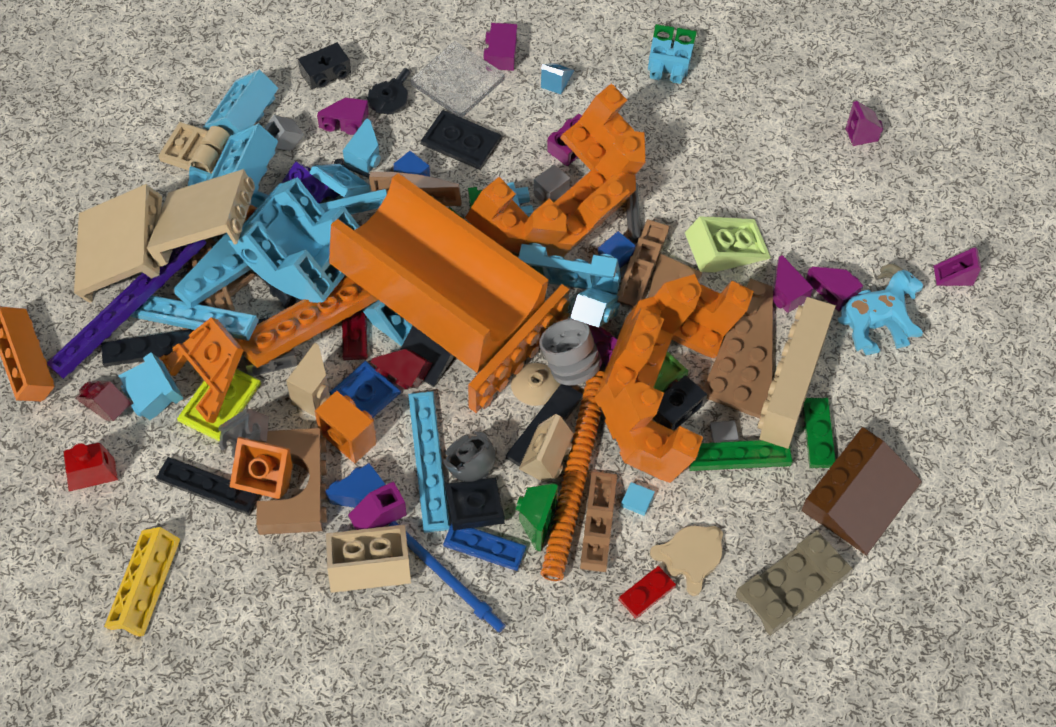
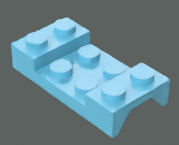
M538 243L521 245L519 259L549 279L548 283L563 284L564 286L581 289L593 287L612 294L618 293L621 274L618 260L611 255H593L592 263L589 264L581 259L569 261L556 255L548 257L546 247Z

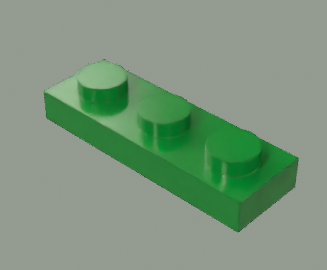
M805 398L803 414L809 468H830L835 462L828 398Z

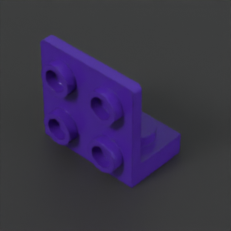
M295 161L281 182L285 183L298 177L318 204L321 203L323 198L326 199L327 196L334 199L339 196L336 191L311 175L310 167Z

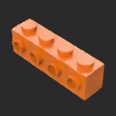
M0 306V356L15 399L18 401L41 402L46 399L55 386L47 367L46 359L43 356L40 342L35 334L32 320L28 315L27 309Z

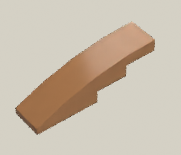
M370 172L369 180L372 192L386 189V193H388L391 179L398 172ZM399 173L444 206H462L459 184L418 174Z
M647 219L642 235L638 239L633 256H631L617 294L619 296L617 302L635 307L638 301L642 300L670 226Z
M591 472L580 569L606 572L617 474Z

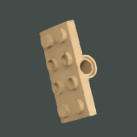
M179 122L158 156L161 162L188 171L190 166L212 174L230 135L219 126H211L207 131Z

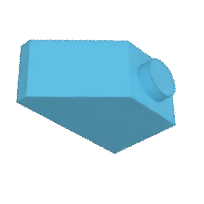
M369 119L363 122L343 149L344 163L366 173H369L372 167L376 168L381 160L378 142Z
M379 300L362 309L375 327L400 346L403 345L413 326Z

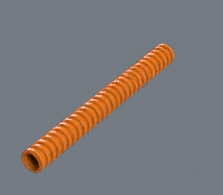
M600 370L594 377L586 381L583 399L579 408L580 412L578 413L575 432L571 442L572 448L568 454L569 460L566 463L567 467L563 476L564 481L561 484L562 488L560 489L556 505L557 510H555V517L553 518L554 524L551 526L552 531L549 534L550 539L548 540L546 554L544 555L545 561L542 564L543 569H541L540 574L550 581L563 580V573L566 570L565 565L569 556L568 550L571 548L570 543L574 534L573 528L576 526L575 521L578 517L577 513H579L580 499L583 496L582 492L586 483L585 478L587 477L591 461L590 457L594 448L593 443L595 442L599 426L598 422L602 413L601 407H598L594 399L604 372ZM546 575H547V576H552V577H557V578H559V579H557V580H556V579H550V578H547Z

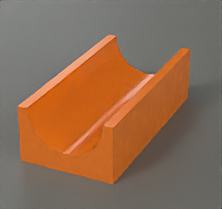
M399 173L392 177L390 188L384 201L366 223L355 230L339 219L331 224L329 263L476 373H479L544 304L549 279Z

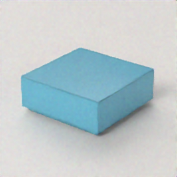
M631 482L621 502V507L645 516L655 491Z

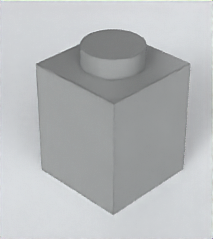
M274 115L264 128L278 140L275 147L278 149L290 151L294 149L304 136L294 119Z
M555 164L534 179L533 192L539 201H546L550 198L555 202L570 189V177Z

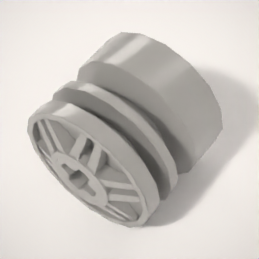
M566 319L553 324L542 334L539 341L540 348L548 362L553 378L558 383L577 385L594 377L600 370L602 364L601 356L594 343L590 328L586 323L575 319Z

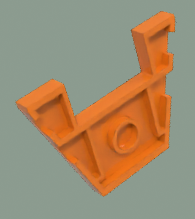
M211 317L190 333L189 339L182 344L178 343L172 348L173 351L169 355H163L159 359L163 361L170 375L173 376L178 374L187 360L191 363L210 387L195 408L206 422L214 423L244 349L218 319Z

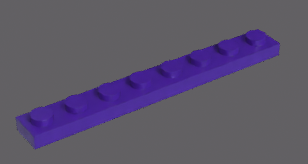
M205 240L173 248L168 264L160 266L159 276L150 278L146 274L141 273L47 362V365L63 379L72 373L87 356L91 355L105 339L111 336L114 330L128 320L134 311L161 288L174 273L179 271L193 255L197 254L206 244Z

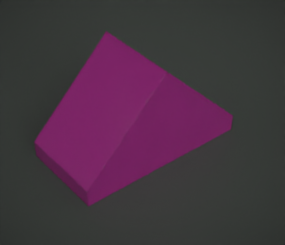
M976 247L934 265L936 285L973 286L981 270L978 249Z

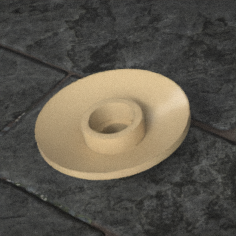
M541 363L524 365L522 370L517 375H513L511 380V389L515 397L519 401L532 406L546 404L560 386V383L553 378L549 366ZM537 378L540 382L533 383L531 380Z

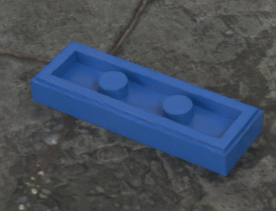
M452 524L443 543L444 547L518 571L526 550L525 545L475 528L453 531Z

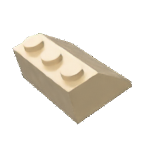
M405 525L326 533L327 570L331 593L411 583Z

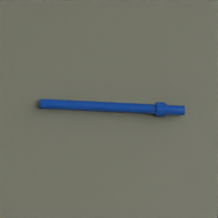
M393 521L390 523L389 526H396L399 524L396 521ZM406 531L407 547L474 609V614L481 621L485 620L500 633L506 625L492 612L493 609L485 601L481 602Z

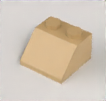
M316 343L312 345L286 380L291 404L315 416V410L330 397L320 348Z
M555 414L538 425L519 467V470L545 483L556 479L560 475L563 465H561L562 459L568 455L572 448L570 441L573 433L561 416Z

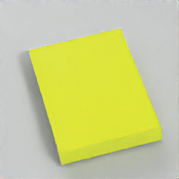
M236 369L214 423L206 422L195 408L210 388L203 381L177 417V420L220 442L221 431H219V426L243 411L261 385V381Z

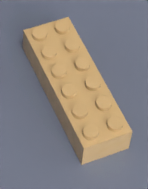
M807 297L804 306H798L795 315L796 320L792 323L788 341L785 343L781 355L783 357L777 365L775 378L771 382L767 400L765 399L757 427L761 429L759 440L789 449L836 305Z

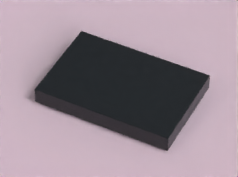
M442 110L421 139L420 144L481 170L501 141L502 135Z

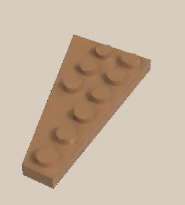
M750 278L746 288L754 292L748 310L727 332L702 390L707 393L706 399L760 419L765 399L767 400L772 382L773 286Z

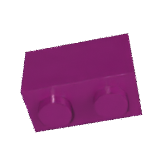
M491 22L490 31H486L485 44L489 46L484 48V61L488 62V69L514 71L517 24Z

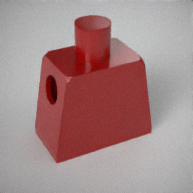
M78 443L73 448L63 451L69 492L118 480L115 459L101 443L89 445Z

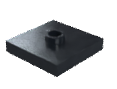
M496 477L473 482L445 484L453 531L505 524V516Z

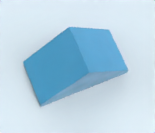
M556 63L543 64L541 68V88L561 95L574 70Z

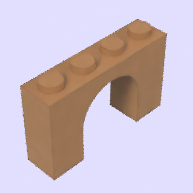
M320 428L268 431L267 442L265 443L289 448L292 463L303 467L310 476L305 489L293 498L257 501L256 526L259 535L322 531V523H327V507H322V499H327V484H322V476H327V462L322 460V453H327L326 437L322 438Z

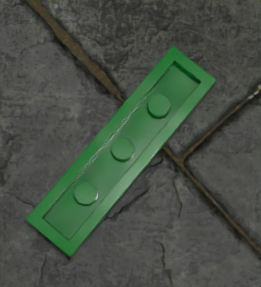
M763 440L701 443L696 459L689 465V471L787 467L792 464L790 446L787 449Z

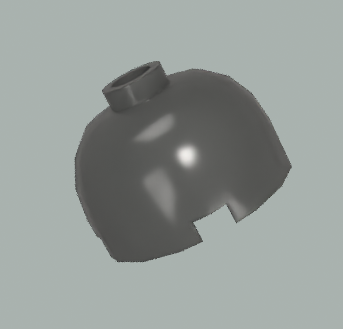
M475 432L477 436L470 438L466 434L447 448L445 452L447 458L446 460L443 458V463L456 479L464 482H473L485 479L489 475L495 464L496 456L493 444L483 432Z

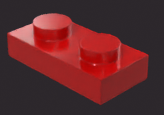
M658 565L620 595L618 600L637 619L676 588V584Z

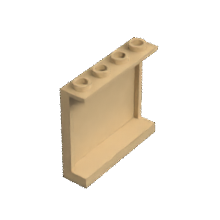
M244 169L168 192L147 246L158 267L168 264L173 248L224 233L229 235L233 244L238 243L255 190L252 178L248 177Z
M144 184L79 213L74 293L87 302H93V291L139 272H143L150 278L159 276L160 267H158L149 253L147 246L162 209L161 194L149 185Z

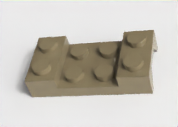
M816 530L797 544L796 549L761 575H755L740 586L735 596L739 601L747 603L762 620L765 631L771 636L848 578L853 568Z

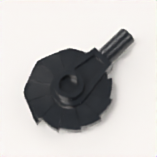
M403 68L396 79L392 78L389 82L376 83L368 92L367 100L369 107L376 111V113L387 115L399 112L407 104L408 90L403 86V83L411 72L407 68Z

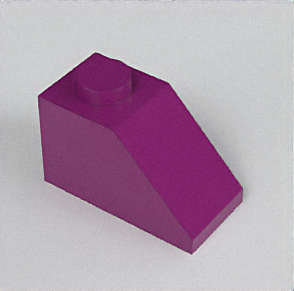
M854 101L845 130L852 146L878 142L883 132V124L881 120H878L875 111L859 101Z
M781 255L778 258L775 269L773 301L778 308H783L789 313L799 305L804 304L807 297H811L813 287Z
M812 266L809 268L806 281L828 303L836 305L835 309L838 312L842 310V307L853 296H857L863 288L860 280L846 269Z

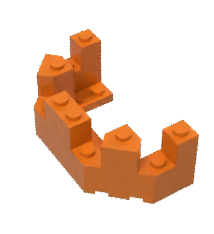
M611 83L596 95L578 122L562 134L561 140L591 171L555 202L549 198L528 217L512 200L516 193L499 176L481 191L465 218L475 228L510 252H520L522 244L538 243L546 247L548 256L556 255L564 258L617 211L636 191V174L646 163L644 132L634 131L618 113L627 102V99Z
M695 274L664 283L655 296L639 300L628 314L594 398L606 417L605 423L613 440L616 439L621 450L619 453L624 463L660 480L671 483L696 459L703 439L702 436L681 426L673 431L652 421L653 417L657 414L664 395L663 392L654 388L671 340L704 356L715 359L726 333L747 312L753 290L731 281L721 293H718L700 284Z

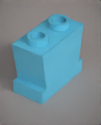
M152 352L143 358L144 363L118 375L123 383L121 385L122 391L133 401L132 409L139 417L144 416L148 420L160 414L171 402L177 404L184 399L163 361Z

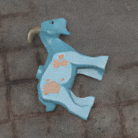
M887 264L880 269L879 280L891 278L885 290L875 292L870 290L861 291L842 307L841 317L838 318L840 324L849 325L853 329L852 338L856 351L863 349L865 355L880 352L878 345L871 341L868 336L869 329H876L886 325L891 332L896 349L909 346L910 342L907 338L921 337L923 334L922 330L911 321L906 310L904 297L905 294H909L912 299H915V293L922 290L923 284L909 271L895 264Z

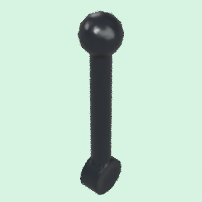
M341 159L334 161V164H341L346 169L369 179V173L344 164Z

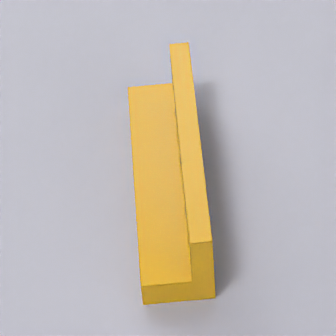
M162 527L141 531L104 625L105 628L111 630L124 629L133 635L144 636L180 538Z

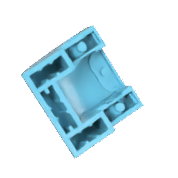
M297 177L285 183H279L245 221L238 243L233 244L231 239L228 242L254 272L275 288L298 299L322 303L345 276V274L329 263L331 224L339 219L353 230L360 226L344 206L325 212Z

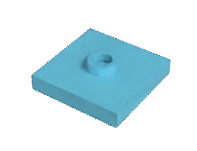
M341 164L315 165L311 168V175L344 198L372 191L370 184Z

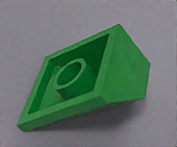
M556 484L528 487L525 495H520L516 505L521 525L535 550L540 552L557 505L558 485Z

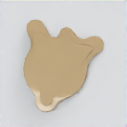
M688 526L677 532L669 542L653 546L650 549V556L652 559L666 564L670 577L675 578L680 574L685 575L687 592L692 596H697L702 590L703 579L712 573L721 561L723 532L716 526Z

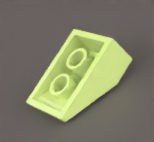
M700 216L685 232L700 272H718L771 258L755 219Z

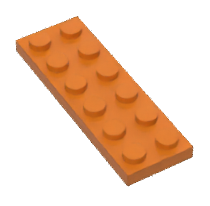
M345 276L324 302L315 303L303 299L256 325L249 341L234 339L244 349L242 355L258 368L281 354L289 352L297 345L310 340L322 331L330 329L345 318L353 316L354 313L378 301V299Z
M561 284L468 384L469 409L475 413L481 408L486 409L493 400L492 396L497 391L501 392L505 389L509 377L512 374L517 375L524 366L523 362L528 357L533 358L539 350V341L542 334L553 324L568 319V306L570 304L569 288Z

